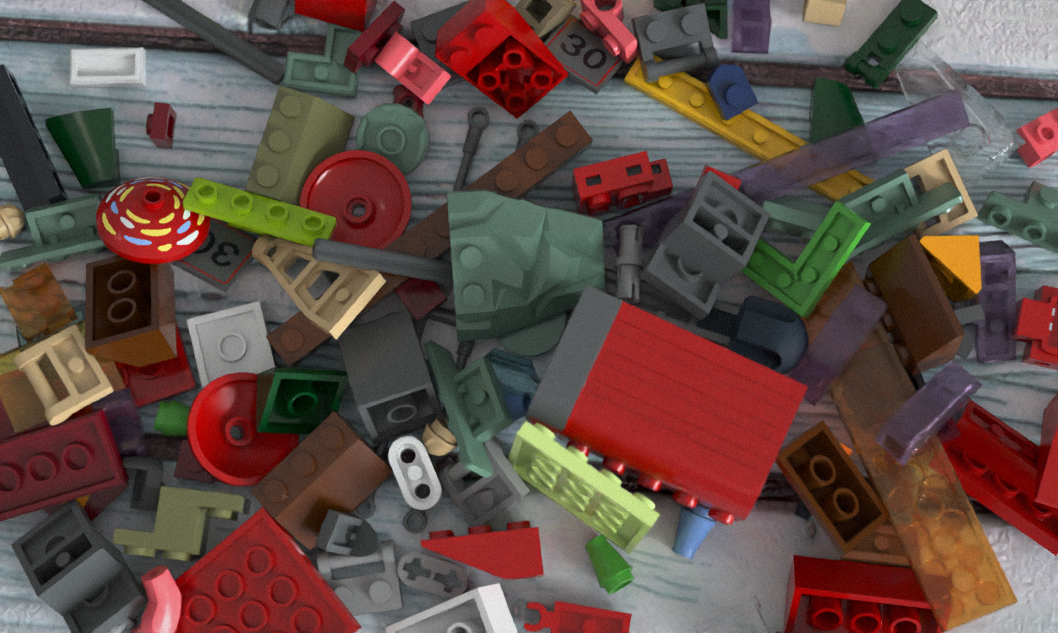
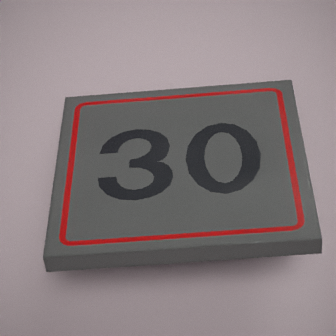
M571 14L544 42L568 72V77L596 95L624 63V60L619 55L614 57L608 52L602 42L603 37L596 30L591 32L581 20Z
M211 217L209 234L204 243L190 255L170 263L227 293L254 259L252 248L258 238L241 229L228 226L226 221Z

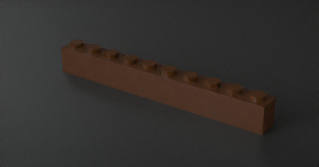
M569 111L464 190L487 189L497 192L498 195L519 200L590 148L593 140L574 114ZM448 203L443 204L383 250L436 260L441 259L451 251ZM379 272L386 280L385 284L349 326L394 294V290L412 277ZM299 311L266 336L289 368L296 367L333 339V337L313 325L302 311Z

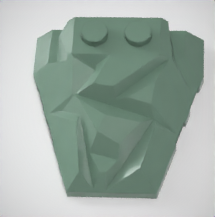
M487 189L447 192L457 341L496 339L544 318L573 308L577 305L586 284L606 293L601 218L558 207L553 209L532 203L531 200L523 198L518 200L498 195L497 192Z

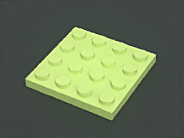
M525 421L516 433L508 457V461L521 479L630 554L660 516V513L654 510L655 504L640 493L635 492L632 495L620 486L622 484L621 480L605 469L599 472L587 463L588 458L578 449L572 446H568L566 449L554 441L555 435L545 426L539 423H535L533 426Z

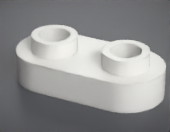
M404 436L398 438L389 448L388 459L404 499L416 510H430L439 503L442 497V486L423 443L415 437ZM412 450L415 452L416 457L412 463L407 464L402 461L404 451ZM420 485H427L430 488V494L425 499L418 498L416 495V490Z

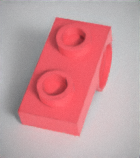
M580 0L582 9L580 18L591 32L596 30L603 37L602 42L608 52L614 57L619 55L626 64L637 58V39L622 23L624 20L622 0ZM606 5L613 6L612 9L607 11L600 10L601 7Z
M398 32L394 33L373 60L427 105L431 103L451 78L450 74Z
M1058 108L1023 125L1008 137L1028 168L1037 165L1058 151Z

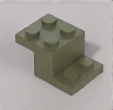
M161 486L154 533L115 528L112 544L124 546L123 553L155 557L156 550L163 551L162 558L193 562L194 555L205 556L210 518L237 521L238 514L249 515L251 500L235 494Z

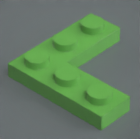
M836 201L796 262L760 236L746 267L741 272L799 316L808 318L871 223L842 202Z

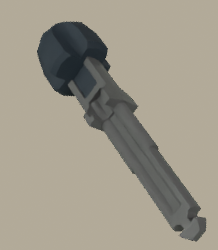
M604 267L606 293L615 297L617 271ZM640 279L639 302L631 304L782 375L788 374L800 365L807 353L809 336L805 323L798 314L782 304L754 295L745 298L741 308L715 300L710 313L700 320L648 282Z

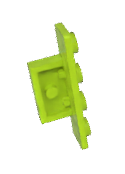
M200 177L194 179L183 200V208L185 210L226 221L228 226L258 235L270 234L275 238L313 247V243L317 238L330 240L336 227V218Z

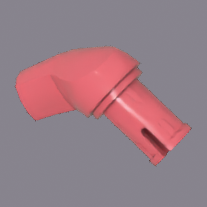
M158 565L141 577L148 603L142 615L141 624L135 626L130 633H175L180 617L181 593L168 568L164 565Z

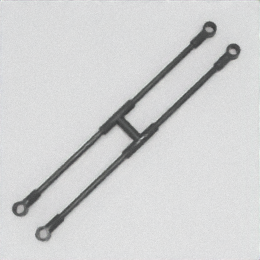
M474 107L468 113L469 128L462 149L464 155L453 191L463 190L472 156L476 155L483 130L488 128L490 124L489 113L483 107ZM476 114H482L486 119L481 124H475L472 118ZM524 120L518 125V142L515 151L539 134L538 125L534 121ZM530 127L535 133L532 137H524L521 134L522 130ZM438 307L420 322H417L414 317L412 318L420 343L427 319L456 327L455 311ZM475 340L460 341L456 352L458 354L456 362L458 373L465 368L467 358L471 357ZM444 406V407H443V413H444L445 419H446V420H449L447 411H446L445 406ZM389 440L378 443L376 452L383 459ZM430 454L429 457L435 469L439 456ZM420 485L417 488L416 495L418 498L425 499L429 496V486ZM376 491L365 500L371 505L370 511L365 515H361L356 509L353 512L356 516L362 519H369L374 515L376 511L374 502ZM411 507V510L403 518L405 529L414 534L421 533L427 524L426 511L416 510ZM413 515H418L422 519V524L417 529H411L408 525V520Z

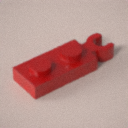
M555 601L554 612L547 611L540 603L530 602L527 604V608L538 610L541 614V619L534 625L524 623V628L528 631L536 632L547 627L551 628L550 633H629L632 614Z

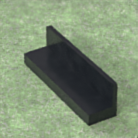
M4 64L0 65V157L25 213L30 208L69 200L14 75Z

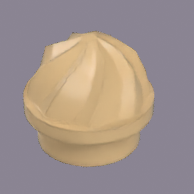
M13 204L0 205V241L8 237L12 240L24 228L25 215L20 208Z
M437 416L433 423L428 422L422 436L427 452L436 456L446 455L458 447L456 438L448 428V420Z

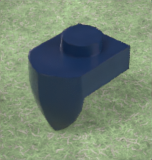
M716 65L706 77L705 86L723 120H729L759 103L742 68L737 65Z

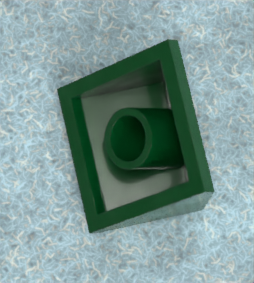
M273 367L258 373L257 432L311 434L334 411L338 412L348 382L347 372Z

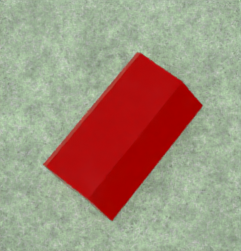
M969 399L954 420L961 438L936 447L927 466L1056 556L1058 554V509L1034 501L1040 447Z

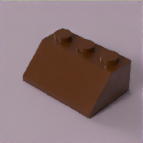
M913 234L868 264L864 280H862L867 298L870 301L874 300L880 311L878 312V319L883 331L886 334L890 333L896 344L894 345V353L899 364L902 367L906 366L911 376L953 361L965 335L916 235Z
M116 255L86 264L85 350L89 355L138 367L177 357L174 271L169 263L144 264Z
M334 411L250 492L280 525L310 551H313L317 547L315 543L320 533V527L329 509L351 514L394 472L345 417Z
M824 420L799 434L780 448L775 463L841 557L849 553L891 517Z

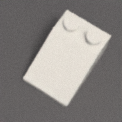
M499 583L478 587L385 627L386 633H518Z

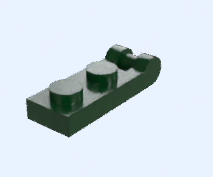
M901 0L862 47L848 58L844 69L853 76L859 74L865 78V84L871 88H878L935 22L938 11L921 0ZM872 58L879 64L872 66L868 61Z

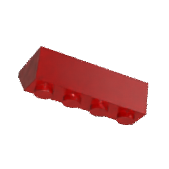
M793 555L787 582L783 632L944 633L952 609L948 573Z

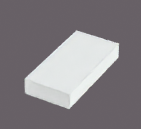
M143 47L70 49V85L73 88L145 86L146 51Z

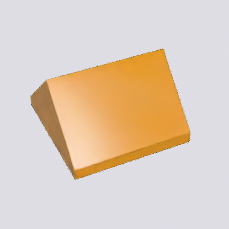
M979 235L924 236L919 241L945 295L952 302L968 301L982 289Z

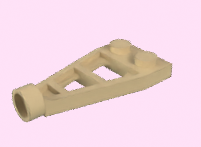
M270 234L259 237L252 248L253 258L270 270L313 325L336 340L386 282L383 276L376 270L315 260L312 257L313 247L275 238ZM298 257L309 261L310 263L295 280L285 273ZM323 271L339 274L340 276L319 300H315L308 292V288Z

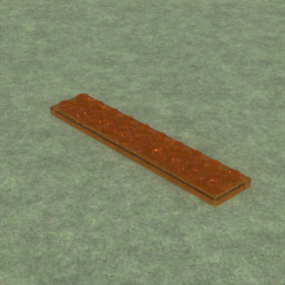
M852 260L842 266L809 317H799L803 320L807 329L810 354L874 490L890 516V524L942 633H946L1016 604L1018 600Z

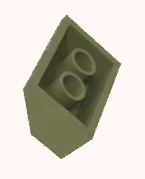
M279 86L245 191L299 206L301 192L310 173L325 159L345 151L355 117L314 95Z

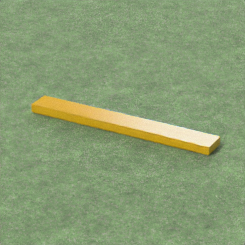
M653 54L655 62L664 61ZM638 55L624 78V83L833 203L874 182L871 178L829 154L808 152V142L750 109L729 120H723L705 84L685 72L662 76L656 82L646 83Z

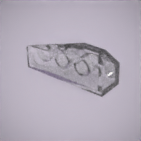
M923 41L911 48L894 68L907 102L912 106L919 124L917 127L921 137H924L930 154L932 155L947 148L966 190H969L1014 155L1026 143L1007 119Z

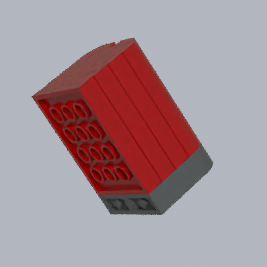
M586 284L532 399L526 415V421L533 426L535 423L545 426L555 437L567 442L566 449L568 446H572L581 451L587 458L589 453L603 459L602 467L621 476L627 470L639 476L636 483L655 492H658L661 487L674 492L672 500L691 509L695 508L697 504L709 509L708 517L725 525H732L733 521H744L752 510L808 386Z

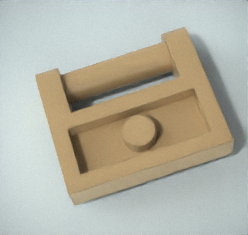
M947 148L903 168L907 172L909 179L915 176L923 194L946 182H950L961 193L963 202L955 205L948 213L933 216L936 223L927 226L926 221L921 222L913 230V234L916 235L918 241L924 236H938L978 216Z
M75 324L26 349L14 358V363L18 370L25 372L46 409L44 415L50 425L64 422L74 412L113 392L110 382L95 357L86 352L85 340ZM47 357L70 394L69 397L62 401H59L39 366L40 361Z

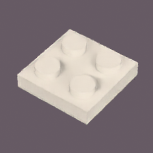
M260 301L186 319L202 389L213 380L226 374L237 372L258 374L277 367L272 345L266 338L269 332Z

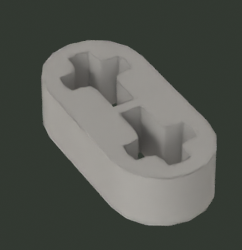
M418 552L406 554L398 563V576L408 586L449 599L464 594L468 588L469 579L467 573L456 564ZM415 558L420 559V566L432 571L430 578L417 575L415 581L410 580V573L404 570L406 563L413 564ZM451 570L457 571V579L462 581V585L460 588L454 587L451 593L445 591L446 585L444 583L434 580L436 573L449 576Z

